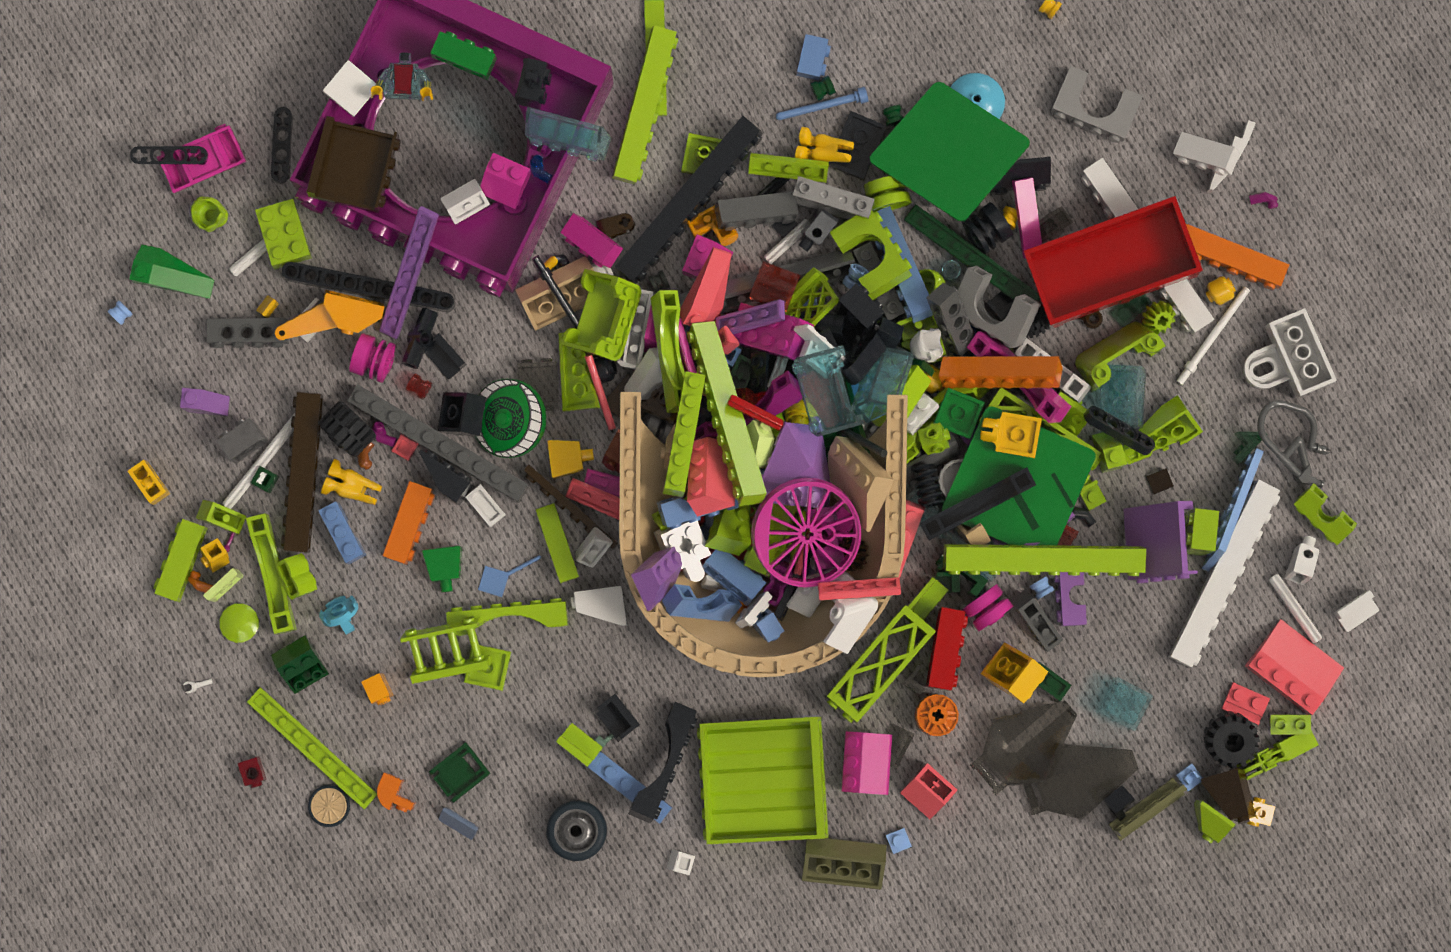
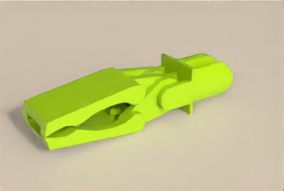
M1312 730L1311 734L1291 735L1273 744V748H1265L1253 754L1255 758L1252 761L1254 763L1242 768V770H1245V773L1255 768L1258 769L1246 776L1247 780L1276 767V763L1287 762L1319 744Z

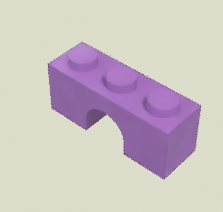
M1060 572V575H1054V581L1058 583V590L1055 591V600L1059 602L1060 610L1056 612L1057 622H1061V626L1087 625L1086 605H1076L1069 598V592L1072 587L1084 585V572H1080L1078 576L1068 575V572Z

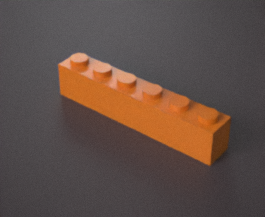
M1186 224L1199 261L1201 259L1208 261V265L1214 268H1219L1220 266L1226 268V272L1237 276L1241 274L1246 276L1245 279L1247 281L1264 283L1263 286L1270 290L1278 289L1282 286L1290 264Z
M1059 356L942 357L939 378L943 388L1049 389L1059 388L1063 367Z

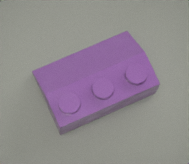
M675 546L653 553L631 574L647 611L652 610L677 581L682 562Z

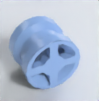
M119 300L114 308L108 310V313L121 325L127 317L133 315Z
M1047 576L1030 585L1031 590L1036 592L1037 600L1055 590L1053 586L1049 585Z

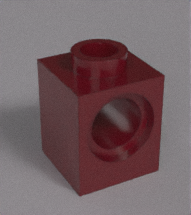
M260 757L237 763L244 786L250 785L252 789L263 785L262 781L267 780ZM250 768L257 770L258 774L255 779H251L248 775Z

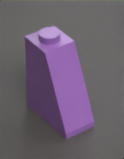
M182 388L180 408L188 413L228 416L230 396L202 389Z

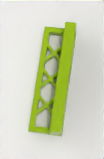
M751 153L748 174L798 179V176L816 182L826 183L829 162Z

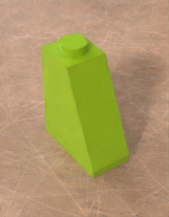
M1104 432L1091 435L1095 449L1101 452L1099 458L1102 460L1099 465L1102 473L1120 469L1127 465L1123 446L1118 440Z

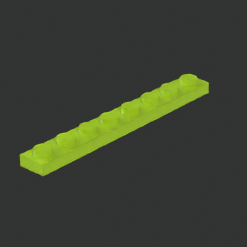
M262 687L247 701L250 706L363 809H366L377 797V792Z

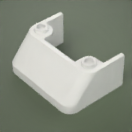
M833 569L823 571L822 573L824 575ZM845 571L831 582L852 581L855 579ZM816 573L807 576L806 579L819 577L820 575ZM818 586L798 587L786 606L810 618L822 601L819 600ZM875 597L833 599L832 601L835 605L830 610V620L834 626L823 642L848 654L878 608V601Z

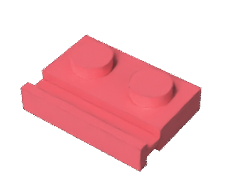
M1233 682L1221 709L1232 711L1234 714L1240 713L1250 722L1259 725L1270 698Z

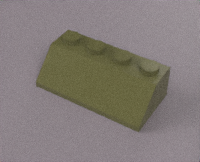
M829 838L806 839L802 881L881 890L886 865L887 845Z

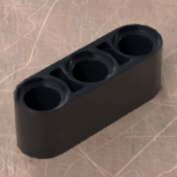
M875 330L865 333L839 366L840 372L850 385H856L861 382L886 350L885 343Z

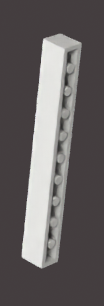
M1103 158L1083 170L1081 173L1083 184L1087 188L1090 187L1094 192L1092 194L1094 200L1098 204L1101 203L1105 208L1103 212L1109 220L1138 209ZM1187 279L1159 290L1161 297L1165 301L1168 300L1176 313L1175 316H1179L1183 321L1181 325L1187 333L1190 332L1193 335L1215 320Z
M1261 480L1255 481L1243 505L1227 550L1212 567L1168 656L1169 658L1188 668H1192L1193 665L1197 666L1201 659L1199 653L1202 647L1206 648L1210 640L1208 635L1211 629L1215 630L1219 622L1217 617L1220 612H1224L1228 604L1226 599L1229 594H1233L1237 586L1234 582L1237 576H1242L1245 570L1243 564L1246 559L1249 560L1254 552L1252 546L1255 541L1258 542L1263 533L1261 528L1263 524H1267L1272 514L1269 512L1272 506L1275 507L1279 502V489Z

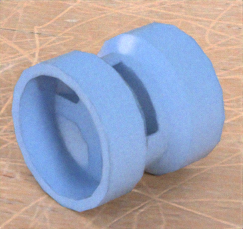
M851 264L849 274L845 276L843 284L849 289L855 284L858 286L862 285L858 279L869 273L868 270L859 264Z

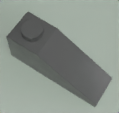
M1023 590L1010 600L1014 610L1047 652L1063 641L1035 598L1026 590Z

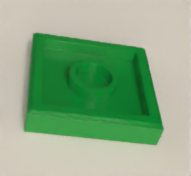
M947 388L934 423H941L944 429L947 428L950 432L970 439L985 402Z

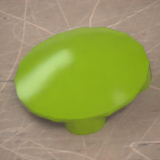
M233 604L227 607L220 617V630L228 640L235 643H243L250 640L259 629V618L256 612L246 604Z

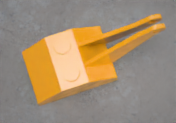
M325 289L322 303L278 326L275 329V336L279 340H285L337 327L341 329L342 333L353 335V332L359 333L380 320L385 306L381 302ZM283 330L285 334L280 335L279 331Z

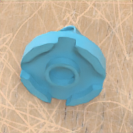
M345 596L335 598L325 605L327 609L324 612L320 611L319 617L325 626L333 627L340 625L346 635L355 631V627L350 621L358 610V603L353 596L347 599Z

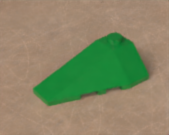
M141 245L133 261L129 278L133 283L207 299L211 298L215 281L165 250L147 245Z

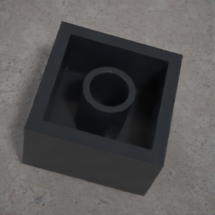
M443 392L437 431L453 435L480 436L486 397L464 392Z

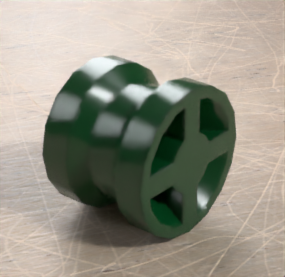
M894 105L882 110V114L886 117V126L899 124L904 118L900 112V105Z

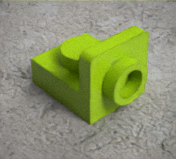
M1089 479L1080 493L1088 511L1107 502L1098 486V481L1092 482Z

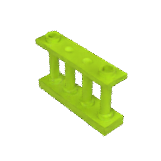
M470 616L462 619L460 622L416 630V628L406 630L401 636L400 642L409 641L416 665L415 670L410 676L412 684L488 669L492 663L490 655L484 656V654H481L475 632V627H478L481 622L480 617L474 618ZM467 629L473 657L467 660L462 658L455 633ZM448 634L454 656L452 663L446 664L443 662L436 635ZM428 637L435 661L434 666L428 668L424 666L417 639Z

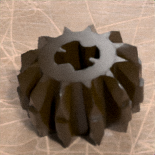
M853 537L842 539V544L838 545L849 550ZM860 541L857 555L848 567V571L862 569L863 565L867 564L866 557L870 555L866 553L869 547L864 545L865 541Z

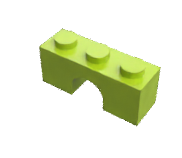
M1313 483L1297 498L1293 505L1296 506V510L1301 515H1305L1310 520V523L1316 529H1320L1324 533L1328 541L1338 545L1355 529L1357 523L1343 510L1336 516L1326 515L1322 511L1321 505L1325 503L1328 496Z

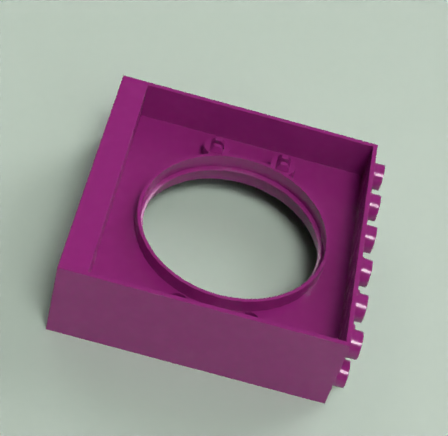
M377 0L348 59L376 84H379L380 80L385 81L387 74L390 75V72L394 69V64H414L413 69H415V72L416 68L417 71H421L433 66L448 65L431 56L432 48L440 31L446 33V31L454 33L462 41L464 39L471 40L479 48L485 46L492 49L494 54H496L497 60L490 75L502 83L514 98L524 58L547 62L549 69H551L550 86L546 85L545 88L547 93L545 105H541L540 110L519 105L527 131V148L523 166L530 168L531 176L516 209L495 201L457 224L453 222L451 216H439L424 260L425 264H429L432 256L440 259L439 265L444 267L443 271L462 281L465 280L468 273L476 276L475 282L480 284L479 288L493 296L500 298L503 290L513 293L613 87L611 66L469 0ZM402 52L409 53V61H400ZM389 77L382 87L383 99L379 100V95H374L373 98L370 97L354 117L329 98L290 181L298 190L295 198L302 201L301 205L322 215L325 207L333 209L331 214L337 218L336 221L355 231H358L361 223L369 226L367 231L373 234L372 238L391 248L394 247L396 240L405 243L403 248L406 249L418 209L402 201L390 188L385 189L384 196H386L384 208H380L379 213L308 197L306 192L326 116L334 117L336 122L374 130L379 110L387 96L391 93L388 91L394 89V79L392 77L391 81ZM543 142L544 144H543V146H542V148H541V153H540V152L537 151V149H538L540 143Z

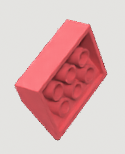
M1281 619L1245 665L1246 668L1303 712L1311 715L1315 713L1344 669L1343 666Z

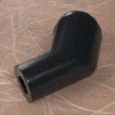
M1073 508L1072 512L1075 518L1072 521L1082 519L1088 528L1096 523V520L1086 508Z

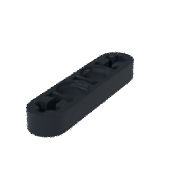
M280 107L274 113L271 177L276 183L280 184L287 182L290 176L293 115L287 107ZM284 111L286 115H289L284 121L285 125H289L288 128L284 126L277 127L278 124L282 125V119L278 116L282 115ZM280 131H286L288 137L286 140L280 141L277 138V134ZM279 150L287 152L284 160L276 158V153ZM275 163L286 164V166L282 165V172L285 173V176L283 175L281 179L275 175V173H279V166H275Z
M137 146L130 151V159L135 164H204L209 156L208 151L200 146ZM151 149L150 162H148V157H142L141 161L134 157L138 150H141V153L148 154L147 150ZM160 149L164 152L165 157L162 161L155 160L154 152ZM180 149L185 153L182 161L175 160L174 152ZM187 149H191L190 153H197L200 149L201 153H204L205 156L201 157V161H198L196 157H190L191 161H187L189 157Z
M1090 406L1084 413V419L1088 424L1140 454L1148 455L1155 448V442L1152 438L1099 407Z

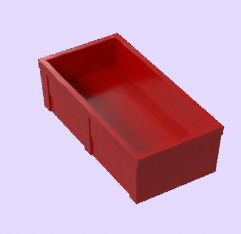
M1176 196L1024 250L1049 323L1054 328L1119 303L1124 304L1129 302L1130 299L1180 281L1196 278L1203 271Z

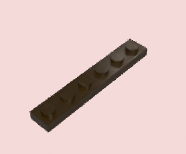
M528 465L524 469L527 473L525 477L532 484L537 482L541 486L539 490L547 497L552 495L556 499L554 503L560 509L564 510L566 508L570 511L569 517L577 524L581 521L586 526L584 530L588 534L596 527L613 541L610 548L612 550L616 548L618 543L532 466Z

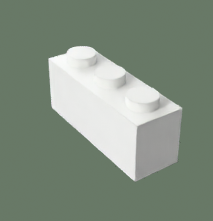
M1181 132L1173 152L1178 158V162L1184 165L1192 163L1201 170L1209 168L1214 173L1222 176L1224 173L1232 175L1240 155L1235 147Z

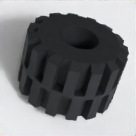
M338 401L318 422L320 427L329 435L328 438L355 458L376 437L375 432L341 401Z
M1227 711L1226 715L1222 713L1217 714L1218 718L1215 720L1211 719L1209 721V728L1205 727L1204 730L1206 737L1203 738L1207 751L1215 761H1218L1225 767L1229 765L1231 768H1237L1236 765L1238 764L1242 767L1247 765L1245 761L1248 759L1252 761L1255 758L1253 756L1254 752L1258 753L1260 748L1257 745L1260 742V737L1257 734L1256 727L1240 713L1234 714L1232 711ZM1228 735L1233 737L1234 740L1232 742L1229 741Z

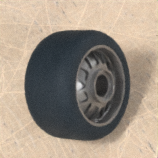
M574 800L560 805L553 811L547 823L546 835L550 847L557 855L569 861H583L593 857L603 847L607 837V824L603 814L596 806L586 801ZM574 825H578L582 829V834L578 837L571 834V828Z

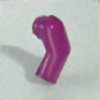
M1262 192L1249 195L1251 205L1265 202L1268 204L1269 209L1278 207V198L1272 194Z
M375 422L372 430L376 434V441L394 447L397 438L387 435L382 422Z

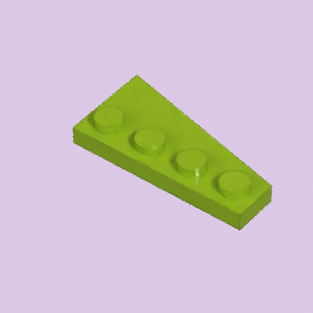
M565 332L558 333L562 411L570 412L600 408L596 390L584 357L586 356L585 352L561 345Z

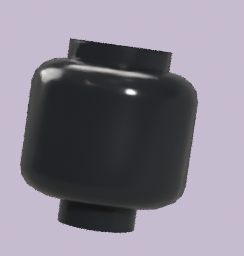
M603 357L594 360L601 383L612 381L615 378V374H617L615 362Z

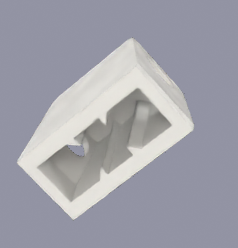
M1304 536L1303 543H1300L1294 549L1284 579L1304 585L1313 577L1319 555V549L1314 547L1315 538Z

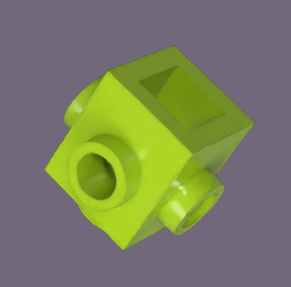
M932 423L923 429L917 430L921 446L927 455L941 453L945 449L950 448L948 442L951 439L950 433L947 428H943L941 423Z

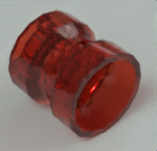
M415 373L405 390L410 393L414 392L418 398L423 400L433 383L428 380H422L421 376Z

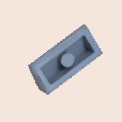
M447 807L443 808L439 816V821L470 840L474 838L479 830L477 825Z

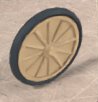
M321 786L309 798V814L313 821L320 826H337L349 814V797L338 786Z

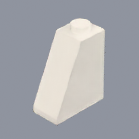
M649 348L625 385V392H641V400L649 399L651 393L663 384L658 348Z
M622 586L574 592V597H571L572 609L576 608L577 613L620 626H627Z

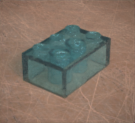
M1108 365L1111 370V377L1109 381L1101 386L1100 409L1134 428H1143L1146 369L1143 366Z

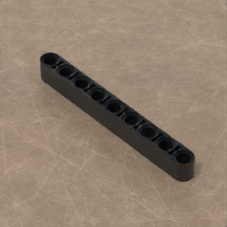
M287 262L282 267V275L293 283L389 301L390 295H384V289L386 287L393 288L395 283L295 262ZM290 268H296V274L289 277L287 271ZM313 271L316 273L313 280L306 279L309 272ZM328 276H335V281L332 284H326ZM348 279L354 280V286L351 288L345 287V282ZM367 283L374 284V288L370 292L364 291V286ZM416 286L410 306L451 312L455 308L456 302L450 293ZM426 294L432 296L429 303L422 302V297ZM444 298L451 299V304L448 307L441 306V301Z

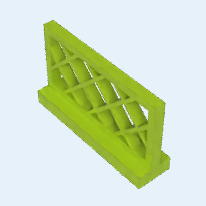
M813 267L781 299L784 301L785 315H794V317L800 318L801 311H806L805 318L802 320L815 326L839 301V298L827 282L828 278L826 275ZM826 296H831L832 299L824 305ZM815 297H820L819 304L813 306ZM812 310H817L816 315L810 318Z

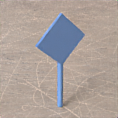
M538 555L508 572L485 566L478 590L502 597L509 575L541 559V556Z

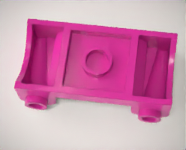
M220 125L214 128L215 132L183 145L205 148L209 156L204 164H160L173 193L180 192L194 184L247 162L230 125ZM179 149L174 152L175 160L182 161L184 159L185 153ZM187 149L189 154L187 161H191L190 157H196L198 161H201V157L205 156L204 153H201L200 149L197 153H190L191 149ZM161 151V155L157 157L158 161H162L164 159L165 154L163 151Z

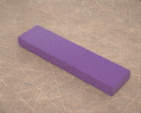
M776 300L716 317L717 330L719 331L725 325L732 334L784 321V301Z

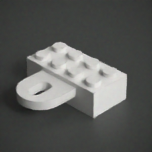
M1305 308L1264 326L1272 344L1251 353L1243 366L1244 376L1253 387L1268 389L1289 381L1296 398L1337 381ZM1265 362L1272 365V371L1266 375L1257 377L1253 373V369L1257 365Z

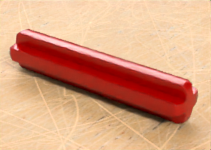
M731 395L728 399V406L776 430L782 428L784 421L775 415L735 395Z

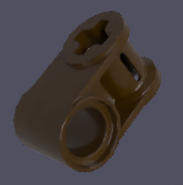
M621 213L595 222L597 228L611 239L627 234L635 227V222L628 213ZM623 219L629 222L628 227L620 225L623 223Z

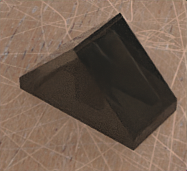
M1062 206L1050 212L1039 221L1042 243L1073 223Z

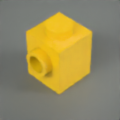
M218 538L200 548L202 554L200 560L205 568L209 567L212 573L230 563L228 553Z

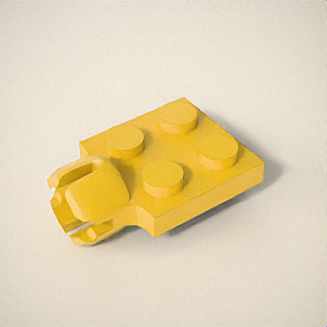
M1002 412L1000 419L984 418L982 427L992 428L993 431H981L980 439L994 443L996 445V452L1035 458L1042 418Z

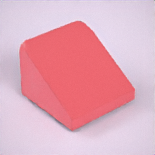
M724 325L718 331L726 355L730 354L740 345L727 326Z

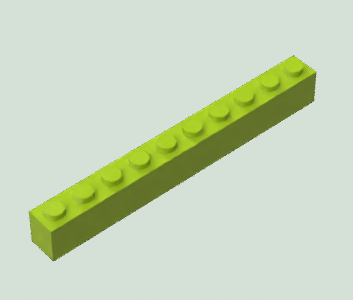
M715 321L692 323L689 332H687V341L692 347V358L696 360L697 374L706 375L703 394H706L707 409L711 411L712 425L718 434L717 442L723 451V462L727 464V475L729 481H732L733 496L737 499L739 506L760 504L763 502L767 492L743 413L727 405L730 396H737Z
M944 544L943 569L948 571V574L955 575L960 574V571H968V574L979 575L980 571H988L990 575H1000V572H1008L1009 575H1020V572H1028V575H1040V572H1048V575H1060V572H1068V575L1078 576L1080 572H1088L1090 576H1099L1100 572H1105L1109 576H1119L1120 573H1127L1128 576H1139V573H1145L1146 548L1142 546Z

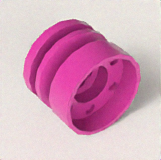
M362 333L355 346L349 371L363 376L367 369H370L369 378L373 380L377 375L376 381L383 383L392 368L396 345L390 342L386 347V341L382 340L378 347H375L376 338Z

